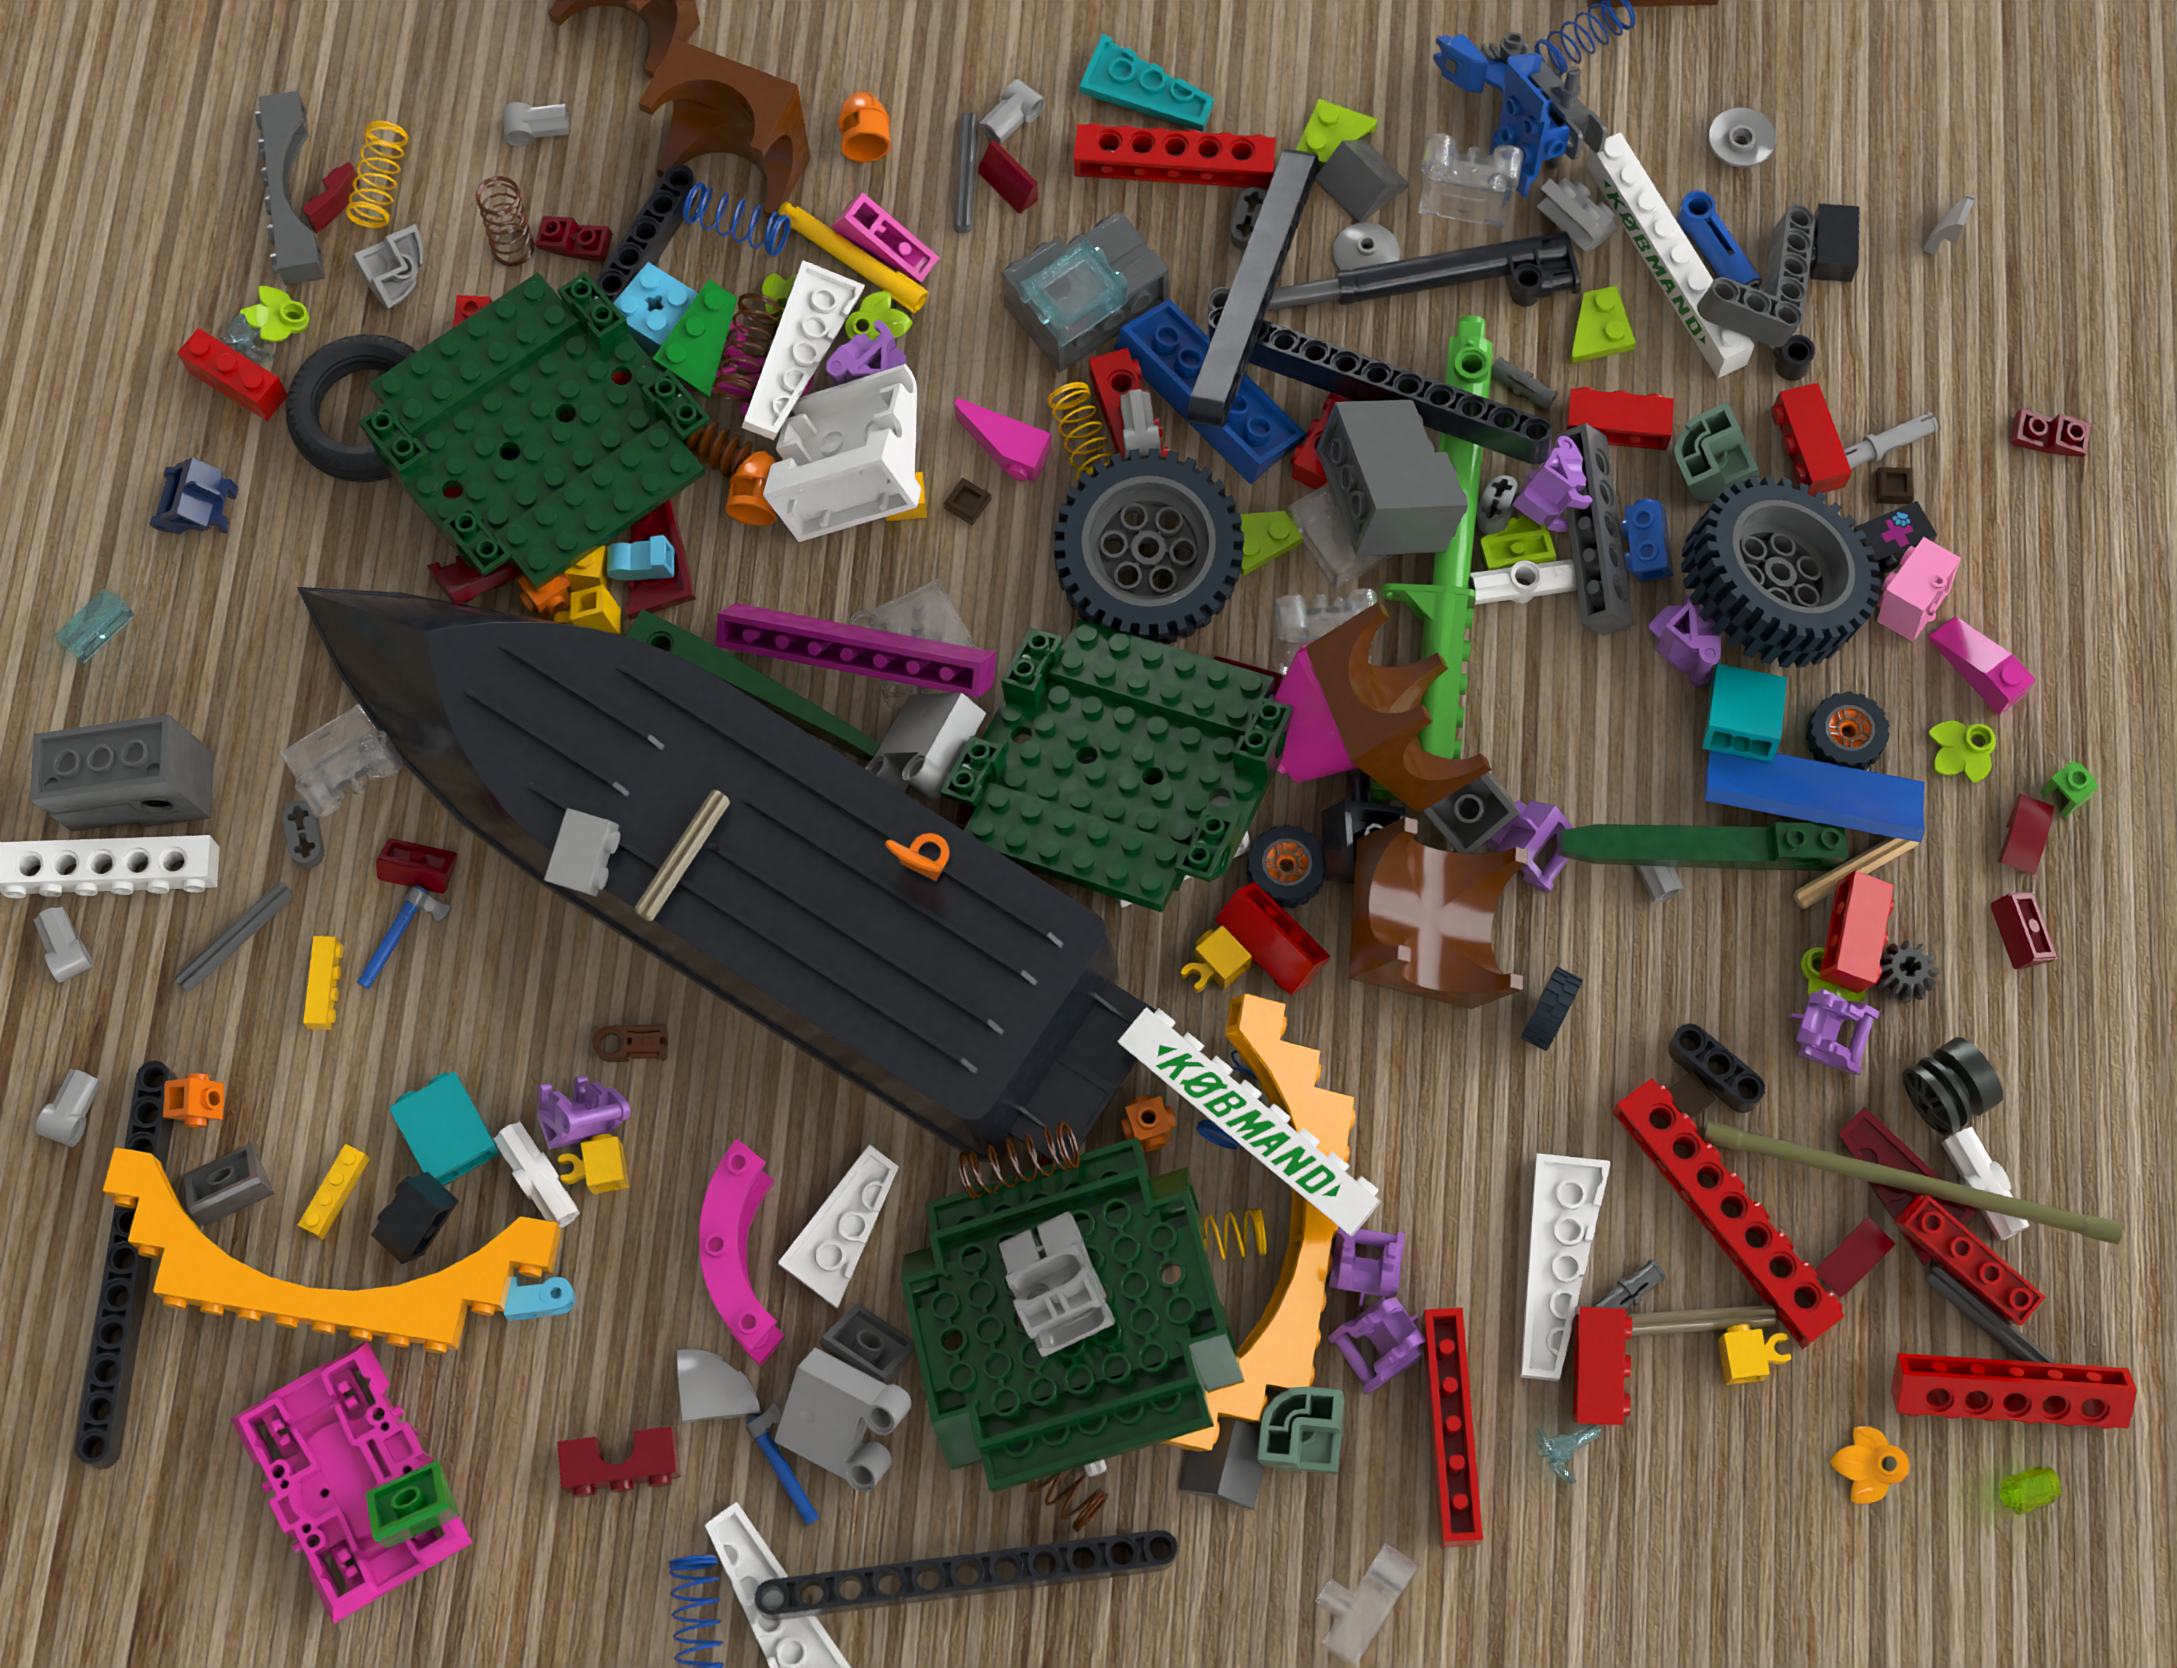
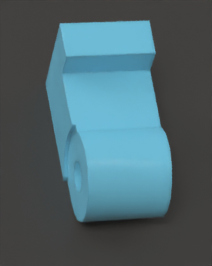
M664 535L652 536L650 541L633 542L632 544H611L607 547V575L616 580L673 578L674 548Z
M512 1277L504 1316L508 1321H516L567 1313L576 1303L575 1290L562 1277H552L543 1284L521 1286L520 1280L517 1277Z

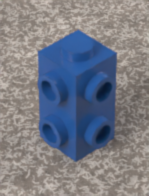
M1640 499L1634 502V505L1625 506L1626 519H1621V528L1624 539H1629L1630 551L1625 552L1628 572H1633L1639 582L1674 576L1666 510L1660 500Z

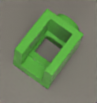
M2073 760L2055 774L2040 793L2045 798L2058 788L2070 800L2060 813L2065 819L2094 796L2093 793L2099 786L2096 784L2097 780L2081 763L2077 764Z

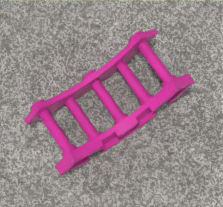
M736 1139L716 1168L705 1195L699 1225V1251L706 1286L714 1305L741 1347L758 1365L762 1366L782 1343L785 1336L774 1326L777 1321L762 1307L752 1290L748 1270L747 1241L749 1229L756 1212L775 1182L761 1170L766 1162Z

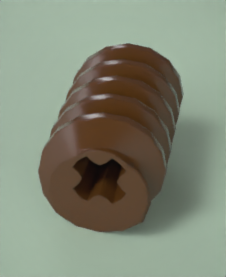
M713 421L708 427L706 425L684 440L680 439L695 457L697 456L701 463H708L709 467L713 470L720 469V473L724 477H732L739 465L752 454L753 448L751 441H747L740 447L742 437L739 434L728 440L731 431L727 427L718 434L719 422Z

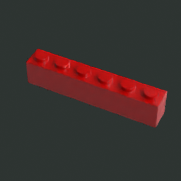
M1463 1307L1425 1309L1421 1317L1422 1335L1426 1340L1423 1343L1440 1548L1479 1546L1483 1541Z

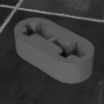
M1258 187L1246 188L1241 192L1232 220L1230 239L1232 244L1241 250H1246L1266 197V192ZM1252 200L1258 201L1254 213H1249V204ZM1245 223L1250 224V233H1248L1247 237H1242L1241 233L1244 231Z
M1500 475L1490 479L1487 483L1476 512L1477 526L1482 532L1495 534L1507 527L1515 509L1512 504L1518 496V484L1514 478ZM1502 491H1504L1501 498L1497 497V495H1500Z
M302 800L291 802L284 808L282 813L288 851L299 867L305 869L313 868L322 862L325 852L318 816L307 802ZM303 812L307 816L303 818L304 829L302 830L294 821L297 819V813ZM304 839H307V842L313 848L309 852L310 856L306 858L300 853L304 851L302 841Z

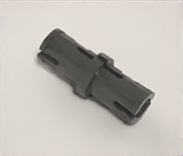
M1499 357L1492 366L1491 377L1496 378L1513 389V394L1520 397L1523 395L1541 406L1545 411L1550 408L1557 397L1558 392L1553 391L1534 379L1533 373L1528 370L1523 372L1505 361L1502 357Z
M1650 1259L1647 1264L1630 1277H1622L1618 1280L1617 1287L1599 1301L1593 1303L1592 1306L1624 1309L1631 1304L1636 1306L1642 1302L1644 1294L1666 1279V1275L1662 1268L1654 1260Z

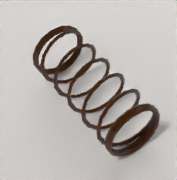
M504 176L490 177L478 186L476 201L480 208V215L483 218L491 251L499 263L507 266H518L525 263L534 252V241L530 233L525 208L522 204L520 190L517 184L510 178ZM493 181H505L510 183L511 185H508L506 183H493L490 185L487 184ZM493 186H505L516 193V197L508 193H496L488 196L482 203L480 201L482 193ZM496 196H508L515 200L513 204L499 203L491 206L489 209L484 207L489 199ZM498 206H510L504 210H492ZM514 208L517 209V213H516V214H514V213H509V212H511ZM488 214L494 215L490 220L486 218ZM504 215L513 216L505 222H492ZM516 217L520 219L519 223L511 222ZM491 224L497 225L493 230L489 228ZM506 225H515V226H516V227H514V228H506V229H504V230H502V231H500V232H495V231L498 230L500 227H503V226H506ZM512 232L521 233L512 241H497L502 235ZM523 235L526 236L524 244L514 251L504 252L495 248V244H513L520 240ZM530 241L528 252L516 261L502 260L496 254V252L504 255L515 254L522 250Z
M745 293L739 297L737 305L740 311L733 316L732 320L735 327L728 333L730 344L726 345L723 349L726 359L720 362L718 366L721 376L717 377L713 382V388L720 396L735 402H750L757 383L755 380L744 375H724L721 369L722 365L725 362H729L735 368L750 374H759L763 368L760 364L749 359L728 358L726 354L727 348L733 345L740 352L755 358L767 357L768 353L763 347L754 343L733 342L731 338L732 332L738 329L746 337L759 342H769L773 339L772 335L762 328L746 325L738 326L736 323L737 316L743 314L757 324L774 326L777 324L776 318L779 317L781 308L775 300L759 293ZM751 298L764 301L772 305L777 312L769 314L760 310H751L743 304L742 300ZM750 316L763 320L773 319L774 323H764L754 318H751ZM741 328L764 332L769 336V339L753 337L741 330ZM737 345L753 346L764 351L765 354H752ZM732 361H744L754 364L760 368V371L744 369ZM739 378H743L754 383L755 387H753L750 383ZM729 382L739 388L749 390L752 395L743 397L730 394L722 390L717 383Z
M1064 1121L1057 1123L1055 1128L1057 1147L1067 1167H1064L1056 1157L1050 1130L1047 1127L1043 1129L1044 1139L1053 1161L1052 1170L1049 1173L1044 1172L1038 1165L1032 1137L1029 1133H1025V1144L1034 1163L1033 1176L1029 1179L1025 1178L1020 1172L1013 1142L1007 1138V1153L1015 1169V1179L1013 1184L1010 1185L1000 1176L997 1154L994 1147L988 1144V1158L997 1176L996 1187L993 1190H989L982 1182L979 1162L974 1151L969 1150V1152L960 1153L958 1157V1170L965 1191L973 1199L981 1197L983 1192L980 1189V1192L977 1191L975 1193L972 1189L966 1173L965 1157L973 1171L976 1187L981 1186L991 1194L996 1193L999 1187L998 1180L1003 1185L1012 1188L1018 1181V1175L1023 1180L1032 1182L1037 1174V1169L1041 1174L1049 1177L1052 1176L1056 1164L1066 1171L1078 1168L1080 1162L1079 1150L1071 1128ZM1062 1129L1071 1147V1159L1065 1148Z
M1064 1472L1052 1475L1035 1489H1033L1035 1481H1031L1029 1490L1030 1492H1036L1056 1477L1046 1495V1506L1057 1503L1071 1492L1061 1511L1062 1520L1069 1519L1085 1507L1072 1525L1076 1532L1080 1531L1094 1517L1108 1498V1493H1105V1490H1102V1488H1098L1078 1508L1064 1516L1070 1501L1085 1480L1086 1474H1083L1064 1493L1050 1503L1048 1501L1051 1493Z

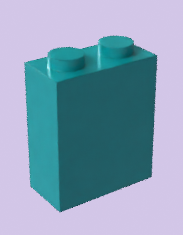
M1717 664L1709 686L1702 749L1773 763L1781 740L1787 677Z
M455 1071L450 1074L441 1073L429 1081L428 1086L417 1092L409 1091L396 1099V1104L389 1107L423 1173L429 1172L443 1186L501 1155L466 1087Z

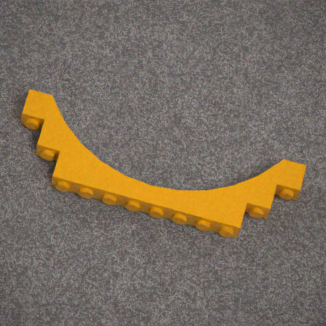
M1246 993L1231 999L1225 1036L1256 1075L1270 1105L1272 1106L1274 1103L1291 1117L1287 1124L1296 1132L1305 1128L1317 1138L1320 1143L1316 1148L1328 1157L1331 1152H1334L1347 1163L1350 1154V1148L1347 1145L1349 1130L1353 1127L1355 1121L1354 1097L1314 1087L1321 1074V1064L1318 1063L1320 1051L1280 1040L1287 1025V1019L1284 1016L1286 1004ZM1291 1187L1292 1203L1289 1242L1278 1283L1261 1319L1237 1350L1245 1382L1210 1393L1205 1389L1214 1427L1161 1442V1444L1196 1452L1212 1450V1446L1216 1443L1219 1436L1217 1417L1234 1418L1245 1423L1258 1422L1261 1420V1416L1267 1407L1268 1398L1265 1394V1389L1283 1393L1292 1387H1310L1315 1376V1368L1312 1366L1314 1351L1317 1349L1321 1338V1331L1318 1328L1320 1313L1324 1310L1327 1295L1324 1291L1325 1281L1332 1267L1331 1243L1337 1233L1338 1225L1294 1188Z
M115 1147L103 1192L114 1199L113 1204L134 1209L136 1204H138L128 1242L138 1249L139 1255L160 1259L163 1253L153 1293L164 1300L163 1305L186 1309L187 1304L201 1306V1312L219 1316L223 1315L224 1310L238 1312V1318L253 1322H260L261 1316L275 1319L274 1324L287 1328H297L298 1323L312 1325V1331L334 1335L335 1329L349 1331V1337L363 1341H371L372 1336L387 1338V1344L398 1347H409L410 1342L424 1344V1350L439 1354H446L447 1348L458 1350L468 1306H472V1312L482 1315L493 1316L494 1310L504 1312L515 1268L519 1269V1274L534 1278H540L541 1273L552 1274L562 1233L561 1228L556 1222L520 1216L482 1249L438 1273L397 1286L357 1291L308 1288L266 1276L231 1258L205 1237L181 1207L161 1162L151 1153Z

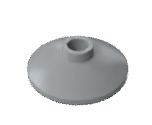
M1732 108L1722 112L1714 119L1709 130V144L1714 154L1723 162L1735 167H1752L1764 162L1771 155L1776 142V134L1771 122L1763 114L1749 108ZM1737 141H1740V142H1743L1745 145H1740V144H1737L1736 142H1737Z
M1356 223L1345 228L1337 236L1333 246V260L1339 271L1347 269L1351 271L1353 268L1398 261L1400 256L1399 245L1394 235L1383 226L1375 223ZM1362 245H1369L1373 248L1366 250L1362 248Z

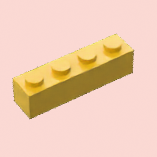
M313 936L303 1020L304 1025L308 1029L331 1030L332 1023H335L336 1020L334 1001L338 1000L339 993L336 983L337 979H340L341 976L339 958L343 956V945L336 937Z
M347 1144L344 1145L298 1223L302 1230L321 1240L325 1238L370 1160L365 1153Z

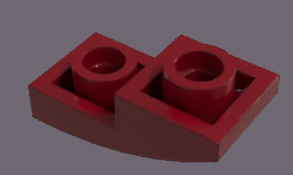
M349 161L343 166L333 169L328 176L323 178L322 182L326 191L321 195L314 196L302 207L309 224L316 233H319L338 217L349 204L350 194L355 191L352 183L357 175ZM359 179L356 182L357 189L360 185Z
M543 216L534 245L538 249L561 256L605 262L613 233L608 226L578 225L573 217Z
M2022 408L2015 413L2010 444L2050 454L2083 457L2087 453L2091 424L2063 414H2059L2052 419Z
M2019 793L2006 825L2010 829L1997 862L2035 875L2048 837L2054 806Z
M1868 1216L1814 1270L1842 1298L1896 1243Z

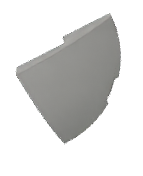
M1968 194L1944 215L1930 234L1922 251L1935 255L1942 239L1956 243L1969 215L1975 196Z
M415 224L386 236L383 242L354 253L352 257L362 277L387 310L401 303L417 283L415 278L418 268L423 264V246Z
M696 1349L677 1350L682 1421L684 1423L716 1418L727 1420L761 1414L760 1404L752 1385L741 1371H736L724 1362L723 1357Z

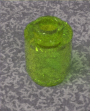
M2036 1466L2003 1478L1999 1493L2004 1506L2020 1515L2054 1503L2055 1498L2061 1496L2062 1487L2057 1474L2051 1467L2042 1468L2041 1466Z

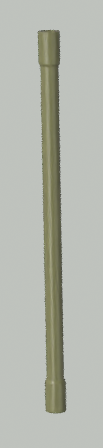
M1708 1121L1704 1137L1705 1143L1709 1142L1713 1145L1733 1150L1741 1149L1922 1195H1929L1930 1197L2079 1233L2084 1237L2116 1245L2119 1244L2123 1231L2122 1222L2093 1215H2081L1745 1132L1740 1128L1712 1121Z

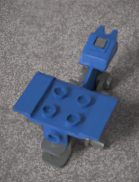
M1515 32L1507 33L1501 39L1499 47H1494L1493 43H1489V48L1487 49L1486 45L1482 44L1481 50L1477 44L1473 45L1464 34L1453 37L1449 35L1437 37L1436 44L1440 47L1441 52L1435 53L1433 60L1441 69V75L1467 92L1482 93L1484 84L1487 83L1500 90L1503 94L1498 128L1492 136L1489 159L1523 198L1528 196L1530 185L1539 175L1542 161L1547 160L1549 167L1558 168L1561 166L1564 153L1571 160L1578 159L1583 142L1595 153L1603 151L1607 137L1606 125L1577 98L1581 89L1578 85L1581 75L1580 68L1575 66L1568 67L1566 79L1563 83L1542 60L1543 57L1533 51L1524 41V37L1521 34Z

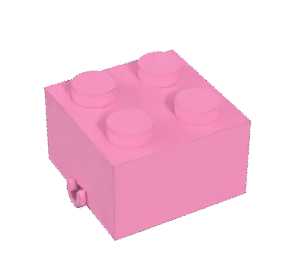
M1923 537L1916 548L1910 546L1900 561V564L1903 566L1897 574L1891 572L1881 588L1884 592L1876 605L1880 608L1877 622L1914 642L1925 625L1935 620V611L1951 590L1961 558Z

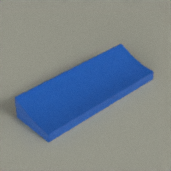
M1170 299L1121 327L1114 349L1118 351L1128 348L1131 359H1137L1139 362L1142 377L1250 485L1288 452L1303 443L1307 433L1246 373L1243 375L1224 427L1188 421L1189 400L1209 349L1210 341L1209 337Z
M1711 750L1708 752L1703 772L1705 801L1922 842L1925 832V782L1778 753H1776L1773 763Z

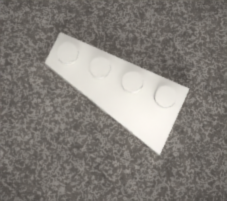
M870 1144L778 1262L780 1267L836 1310L899 1166Z

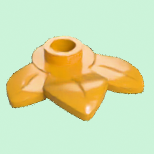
M1866 1426L1855 1427L1853 1429L1855 1445L1840 1449L1832 1457L1830 1464L1838 1473L1850 1480H1854L1850 1494V1500L1853 1503L1868 1504L1877 1502L1886 1495L1890 1484H1897L1906 1478L1910 1468L1909 1460L1902 1449L1889 1445L1885 1436L1879 1430ZM1891 1457L1897 1461V1466L1894 1470L1886 1471L1882 1468V1462L1885 1458Z

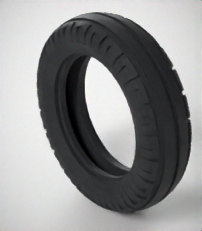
M358 334L330 342L314 352L296 372L289 387L286 400L288 430L302 456L318 470L345 481L374 482L393 477L372 445L353 447L340 444L329 438L321 430L319 411L322 400L328 390L343 377L362 370H382L387 372L416 353L417 350L392 337L378 334Z

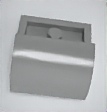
M1564 177L1557 185L1552 179H1549L1541 187L1546 197L1537 207L1563 231H1567L1569 237L1584 251H1590L1598 247L1617 229L1612 220L1615 214L1603 202L1600 201L1598 205L1593 203L1588 198L1592 193L1579 180L1572 183Z

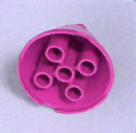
M1303 645L1297 650L1273 698V701L1293 706L1285 748L1277 770L1282 775L1288 773L1297 784L1360 769L1350 761L1305 648L1307 645Z

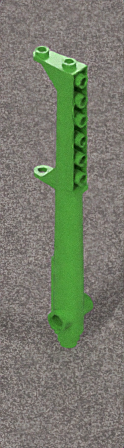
M1465 315L1458 319L1457 336L1450 337L1445 384L1489 399L1493 345L1484 339L1485 320L1479 316ZM1440 432L1439 452H1447L1452 466L1456 468L1458 482L1462 492L1466 494L1468 499L1467 512L1463 515L1457 527L1456 535L1452 538L1446 552H1435L1432 585L1387 583L1380 586L1379 595L1388 600L1404 602L1423 624L1420 661L1437 652L1445 659L1448 669L1432 682L1420 702V705L1429 711L1433 722L1419 731L1417 736L1424 751L1442 758L1460 759L1462 740H1455L1456 728H1463L1465 707L1458 706L1459 694L1466 695L1468 674L1461 673L1462 661L1469 662L1471 641L1464 640L1465 629H1472L1474 608L1472 607L1474 605L1475 591L1468 589L1484 447ZM1370 782L1371 803L1380 804L1384 802V799L1402 801L1380 783Z

